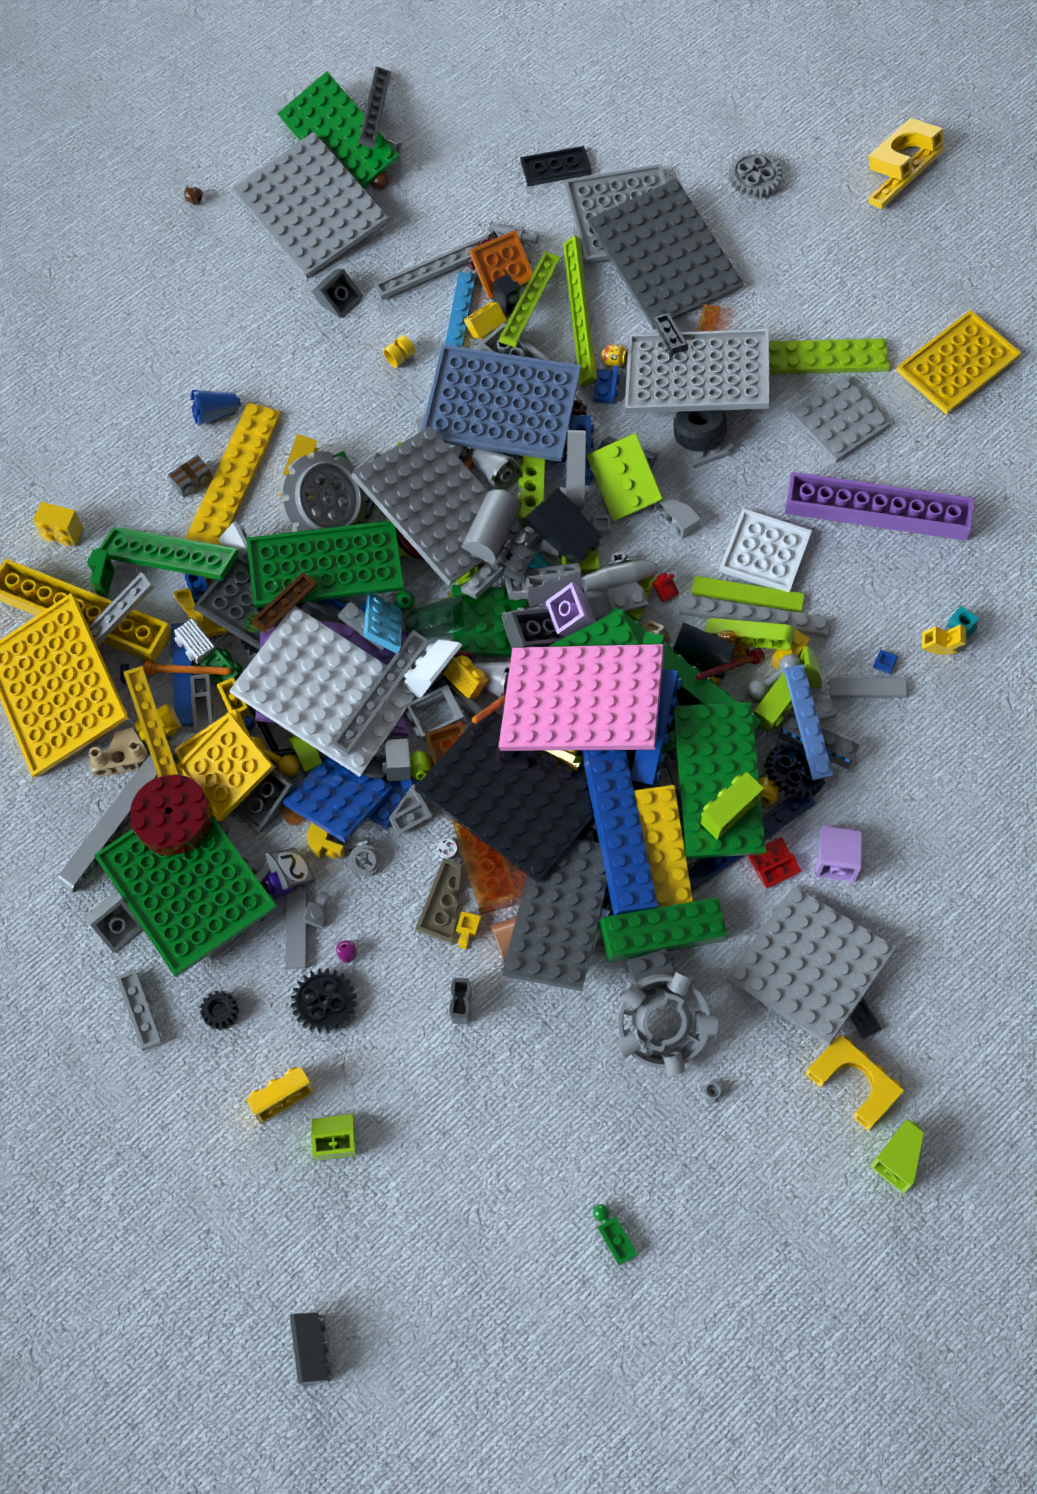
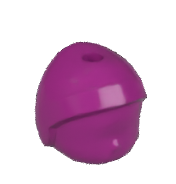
M343 940L337 944L336 953L341 961L350 963L357 957V949L353 941Z

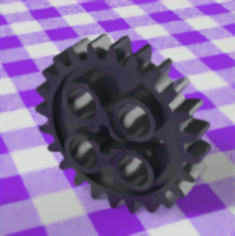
M782 743L780 747L776 746L774 750L772 749L765 760L766 764L764 767L767 768L765 774L770 775L768 780H774L772 786H778V792L785 791V796L791 794L792 799H795L797 795L800 800L804 796L807 799L811 796L815 797L826 782L824 781L825 778L813 781L804 747L800 749L798 744L793 747L789 743L786 747Z
M318 968V974L315 975L313 971H310L311 977L308 978L303 975L305 981H297L300 988H293L294 993L297 995L291 996L292 1001L295 1002L291 1004V1008L296 1009L293 1015L294 1017L299 1016L297 1022L302 1023L304 1021V1029L310 1025L312 1033L318 1028L319 1034L322 1033L323 1029H326V1032L330 1034V1028L333 1027L337 1032V1025L340 1024L342 1027H345L343 1021H351L348 1014H355L354 1009L351 1007L357 1006L356 1001H353V999L357 998L356 993H351L355 988L354 986H349L351 983L350 979L344 981L345 975L343 973L338 976L337 970H334L330 974L329 968L326 969L325 973H322L321 969ZM327 985H334V989L332 991L328 992L324 990ZM307 994H316L312 1000L306 999ZM322 998L326 999V1004L322 1003ZM341 1002V1008L337 1010L332 1008L334 1003ZM316 1011H323V1015L320 1018L313 1017Z

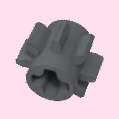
M616 553L610 557L611 562H608V566L631 562V559L628 558L627 554Z

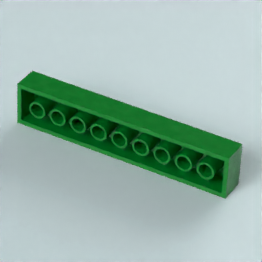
M615 606L606 616L620 609ZM621 609L638 644L642 645L645 632L648 631L643 628L640 622L632 620ZM663 643V669L678 671L680 678H682L680 690L677 689L676 697H678V701L681 704L690 706L741 703L731 698L726 690L717 687L711 678L698 681L696 675L701 673L700 670L688 664L683 656L677 655L669 645ZM752 712L754 736L756 739L761 720Z

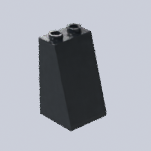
M559 488L550 493L523 519L529 527L572 564L577 561L581 563L588 556L587 552L590 549L593 551L601 544L599 540L603 537Z

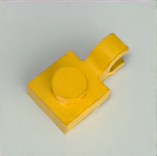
M461 912L456 932L461 933L458 948L466 950L469 937H476L481 916Z

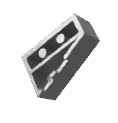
M578 563L529 569L524 574L530 607L546 602L570 583H575L582 591L581 570Z

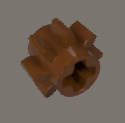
M575 400L571 415H587V405H583L582 400Z

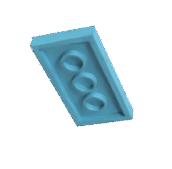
M369 594L366 599L364 638L398 653L401 649L402 609L395 604L384 601L380 596Z

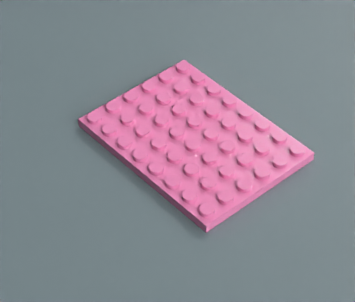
M663 644L512 648L499 740L500 751L655 749L664 658Z

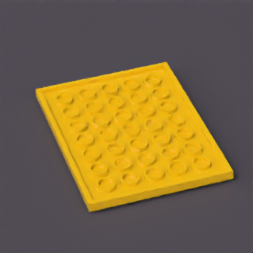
M70 593L0 640V700L32 777H39L129 719L75 595Z

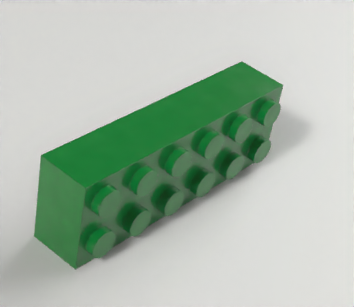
M718 897L603 917L598 924L607 963L636 958L663 949L669 952L718 943L728 936Z

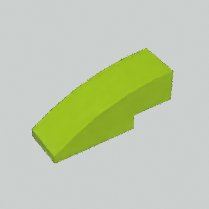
M803 647L800 661L801 665L804 664L810 688H821L822 679L818 657L809 647Z

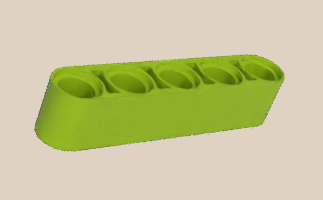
M719 618L708 619L704 629L705 632L738 646L780 650L790 649L795 635V629L786 624Z

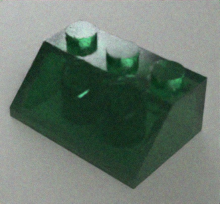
M460 594L414 608L405 617V635L409 637L414 630L429 640L465 629L464 595Z

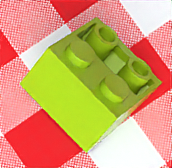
M354 1114L312 1119L311 1142L312 1155L315 1161L357 1156Z

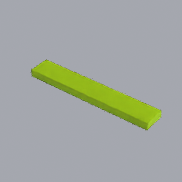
M694 576L691 595L800 613L804 593L786 592L779 589Z

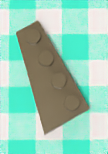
M443 858L415 928L416 932L450 945L453 944L461 864Z

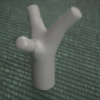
M363 838L359 841H346L345 843L341 842V845H343L344 849H354L359 845L368 844L369 840Z

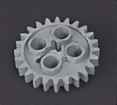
M755 150L754 154L748 151V155L742 152V157L737 155L736 160L733 159L732 164L729 165L728 181L731 182V187L735 186V191L741 190L740 195L747 193L746 197L752 194L753 198L756 195L762 198V194L768 196L769 192L774 193V189H778L783 174L781 172L782 167L779 166L780 162H775V157L770 159V154L765 156L764 151L761 154H758L757 150Z

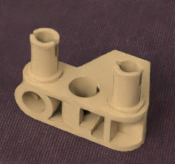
M133 728L115 731L109 750L101 751L98 747H93L89 750L92 773L97 777L137 771L149 756Z

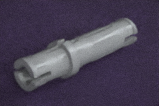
M494 221L489 223V232L495 231L497 234L504 235L516 230L521 242L525 241L534 245L538 243L539 234L526 231L524 228H514Z

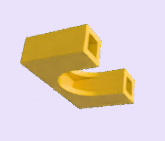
M910 118L868 156L870 170L903 180L912 172L911 157L898 153V151L906 147L915 146L934 152L944 142L943 129Z
M839 1034L831 1045L807 1069L805 1074L821 1088L841 1068L853 1067L862 1071L870 1082L871 1091L869 1098L852 1117L869 1131L904 1090L897 1080L890 1079L885 1074V1070L880 1065L872 1063L867 1053L862 1050L859 1051L853 1046L854 1043L850 1038Z

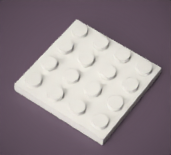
M742 508L719 572L768 588L790 592L812 530Z

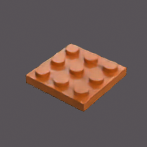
M516 230L469 250L488 299L493 298V281L506 273L513 281L516 280L519 286L529 282L533 274Z

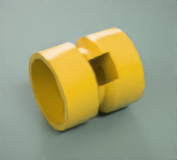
M401 335L394 340V344L390 343L383 349L384 357L395 368L404 363V358L409 359L416 353L414 345L405 335Z

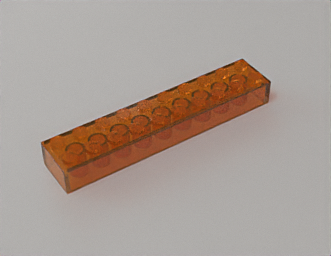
M462 722L424 732L433 766L464 733ZM449 817L479 914L483 915L517 905L518 896L506 859Z

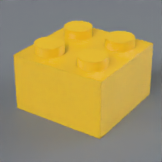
M45 502L40 503L33 518L43 540L59 542L64 546L76 547L84 529L75 510Z

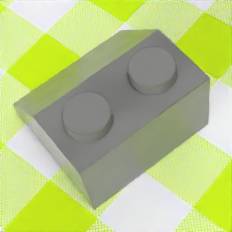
M113 893L84 917L85 921L113 953L143 929L127 904L116 893Z

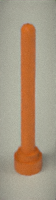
M145 660L143 664L145 675L151 676L158 672L230 675L232 672L229 667L158 665V663L151 660Z
M506 694L472 718V722L475 724L479 723L503 706Z

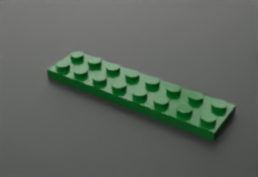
M114 526L99 547L108 551L111 560L218 580L224 579L239 555L238 549Z

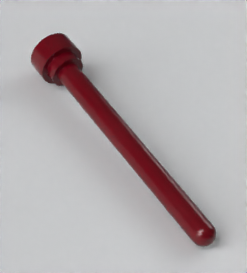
M760 648L751 650L746 657L698 673L696 679L702 681L748 663L754 665L762 663L765 660V654Z

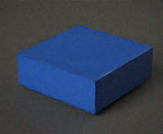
M880 649L873 668L891 674L898 656Z

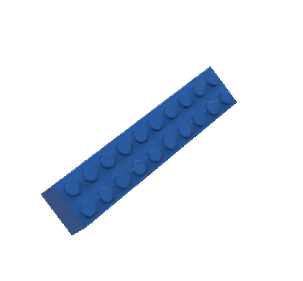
M581 750L613 914L619 915L657 908L658 905L626 750Z

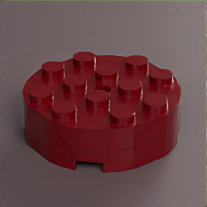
M178 774L156 777L147 782L136 793L130 807L131 826L137 837L154 853L163 856L183 854L199 846L197 843L204 835H208L213 823L212 806L201 786L193 779Z

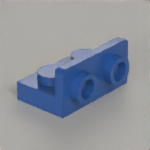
M614 365V370L597 369L593 402L614 404V399L619 394V387L616 386V382L620 383L621 372H618V365Z

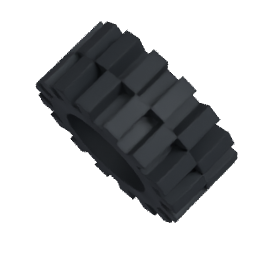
M214 991L215 994L213 995L209 993V997H205L203 999L204 1003L200 1005L202 1009L200 1014L203 1020L214 1030L215 1028L217 1030H222L221 1028L228 1029V1025L232 1026L234 1024L233 1021L238 1019L237 1014H239L237 1002L231 994H226L225 991H221V993ZM222 1003L227 1006V1012L223 1017L213 1016L212 1009L216 1004Z

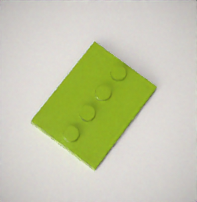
M636 433L586 455L613 522L664 500Z

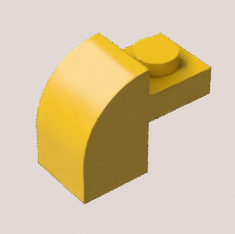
M958 625L947 631L935 626L922 632V649L933 654L957 653L958 647L966 644V627L963 625Z
M311 823L307 833V841L313 855L318 859H322L325 853L329 858L336 859L337 857L342 859L345 854L343 845L330 841L332 836L330 833Z

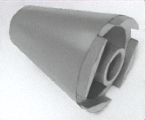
M477 448L472 452V462L494 489L500 490L504 488L506 490L517 479L519 474L516 472L518 468L520 469V464L515 458L495 451Z
M510 662L472 663L475 668L483 671L484 676L488 679L483 688L484 690L499 697L506 694Z

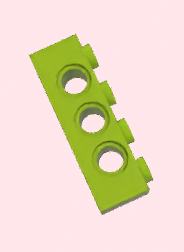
M523 456V462H520L519 473H523V477H519V488H522V493H518V502L522 505L518 513V519H521V526L526 527L527 524L523 519L544 500L545 459Z

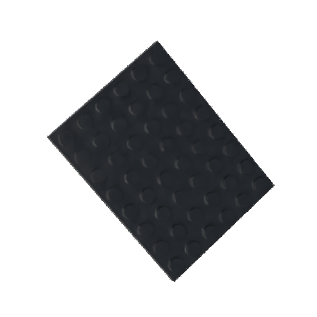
M494 711L479 723H472L415 786V791L539 884L594 818L587 778L557 756L545 750L500 751L499 740L503 717Z

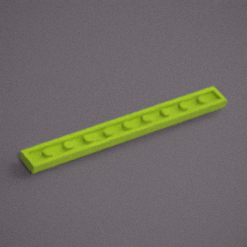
M574 235L563 243L577 365H581L579 383L585 387L597 379L580 238Z

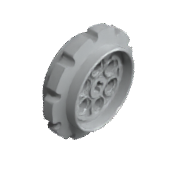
M317 451L310 453L309 458L307 455H304L290 464L288 467L290 474L282 477L279 494L284 497V501L280 503L281 512L287 523H293V532L357 525V523L364 520L367 503L363 501L362 497L366 493L351 477L354 466L341 456L333 458L331 452ZM306 491L309 494V498H307L305 495Z

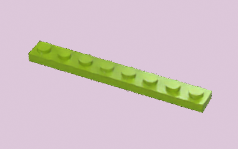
M544 251L500 335L499 342L516 347L559 264L560 256Z

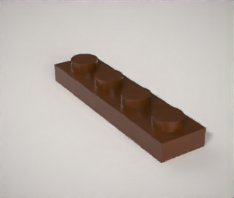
M302 572L252 619V624L265 634H268L295 606L317 587V582Z

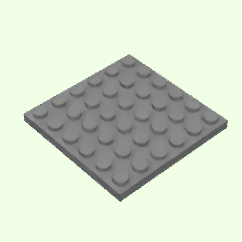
M662 164L564 180V187L577 236L580 238L585 264L610 259L588 224V219L666 184L667 181Z
M793 886L726 977V981L830 1046L895 953L896 946Z

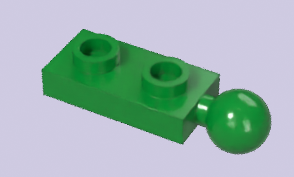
M598 1204L593 1209V1216L597 1221H601L602 1225L598 1226L597 1229L616 1263L620 1266L638 1254L617 1217L609 1219V1208L604 1204Z

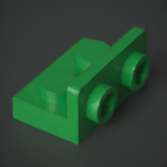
M215 648L201 663L205 667H229L232 670L230 675L210 674L217 683L230 678L237 680L243 673V667L233 661L231 653L226 649Z

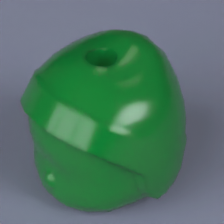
M402 590L397 593L396 604L403 610L411 609L414 605L413 594L408 590Z

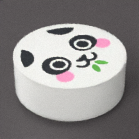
M451 839L442 840L438 844L439 856L448 860L454 858L457 854L456 843Z

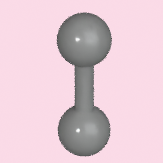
M793 654L782 657L779 663L780 669L764 681L756 679L748 685L749 696L753 700H763L769 692V686L778 680L784 669L801 665L800 659Z

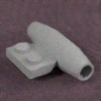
M650 560L627 562L602 568L583 576L582 586L584 591L608 590L607 602L610 611L615 606L623 609L625 612L645 608L648 606L643 587L638 582L656 575V566Z

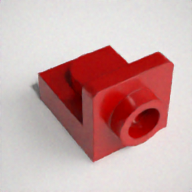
M662 573L656 577V581L652 582L661 602H666L680 594L673 581L674 574Z

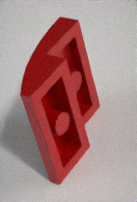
M783 837L765 844V854L747 855L766 889L802 872Z

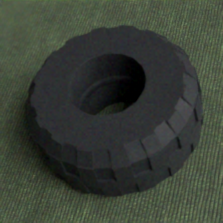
M722 410L677 412L673 421L674 437L687 450L689 449L694 452L712 450L720 445L726 437V415Z

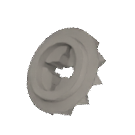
M359 845L349 855V866L355 874L369 876L376 872L380 865L379 853L372 846ZM368 852V860L372 865L364 864L360 868L361 861L356 857H364Z

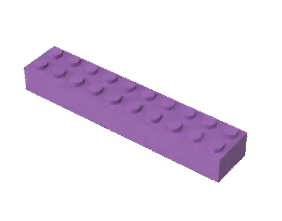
M791 472L785 514L967 540L971 530L974 498Z

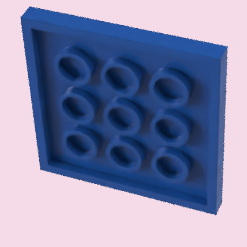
M326 756L321 761L322 764L316 766L283 800L284 806L345 843L393 792V786L380 778H371L363 774L359 777Z

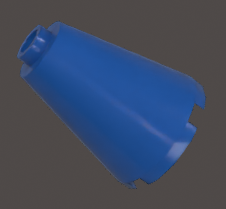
M191 390L190 401L194 400L191 409L194 421L198 426L238 411V407H241L240 397L236 396L235 393Z

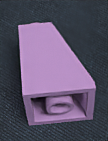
M570 583L546 601L556 632L559 635L569 636L596 622L588 597L575 583Z
M833 825L822 826L819 832L815 877L855 882L861 870V831H856L854 828L840 829Z

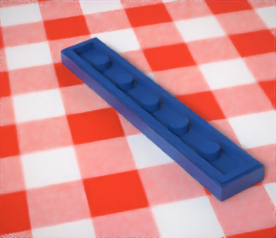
M186 622L171 624L173 665L193 666L192 661L185 654L187 650L183 646L179 647L174 640L175 629H178V627H181ZM173 673L174 710L182 727L194 726L190 676H193L192 673Z

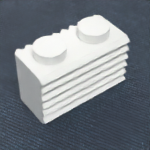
M193 618L174 631L175 642L179 647L183 646L187 650L185 654L190 661L194 660L199 664L215 649V645Z

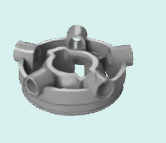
M676 971L674 976L668 974L652 975L641 979L635 984L629 983L619 995L622 1001L617 1017L618 1031L621 1039L616 1044L625 1058L632 1055L638 1061L648 1066L666 1068L668 1075H678L686 1071L684 1063L694 1058L700 1052L707 1041L708 1035L717 1034L718 1019L717 1017L710 1016L705 999L696 987L691 984L693 980L691 976ZM658 981H667L666 985L669 988H656V994L653 996H647L641 989L648 984ZM688 990L695 995L700 1007V1011H695L694 1030L697 1033L695 1037L688 1033L692 1024V1013L688 1008L687 1001L681 996H686ZM668 998L677 1001L676 1010L681 1015L682 1025L672 1038H659L656 1040L652 1038L653 1035L648 1030V1016L655 1008L666 1005ZM627 1004L633 1008V1011L625 1009ZM624 1014L632 1016V1023L637 1029L638 1037L648 1047L646 1053L639 1050L641 1047L630 1028L624 1030ZM685 1037L692 1040L681 1051L679 1047L663 1051L664 1048H670L679 1044ZM652 1051H660L661 1056L651 1055Z

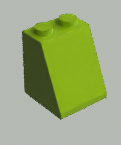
M907 1119L870 1165L873 1170L903 1194L914 1184L924 1132L920 1130L921 1127L916 1122L908 1121Z

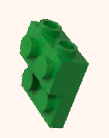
M96 548L92 550V554L88 557L87 561L88 567L92 571L91 584H93L95 592L99 596L108 599L115 567L108 551Z

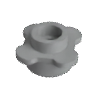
M712 1080L711 1083L702 1085L700 1088V1092L706 1097L707 1104H713L715 1100L724 1098L725 1094L721 1091L719 1082L716 1080Z

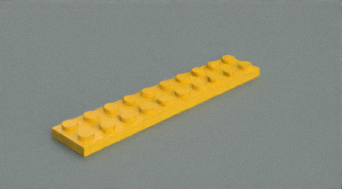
M247 403L185 539L221 545L219 538L234 522L280 420L281 411Z

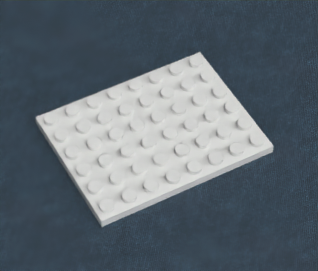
M296 606L283 618L230 689L231 694L359 777L408 708L406 704L412 702L416 696L403 686L406 680L403 677L347 757L331 747L332 741L387 665Z

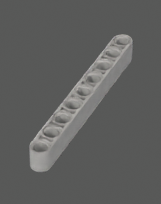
M171 752L173 760L175 762L176 754ZM151 754L57 877V883L73 893L77 892L99 864L94 854L117 840L131 821L130 807L136 793L147 782L158 777Z

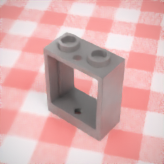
M448 685L406 704L409 710L406 714L410 722H415L417 727L414 730L417 737H422L424 742L466 723ZM445 698L455 718L425 732L415 712Z

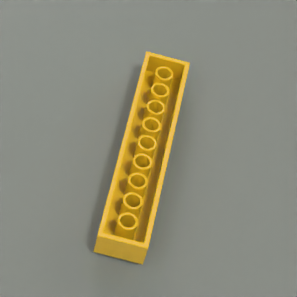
M6 558L0 566V602L35 616L71 593L75 595L89 627L113 602ZM133 609L101 643L141 659L155 661L156 663L172 635V631L168 623Z

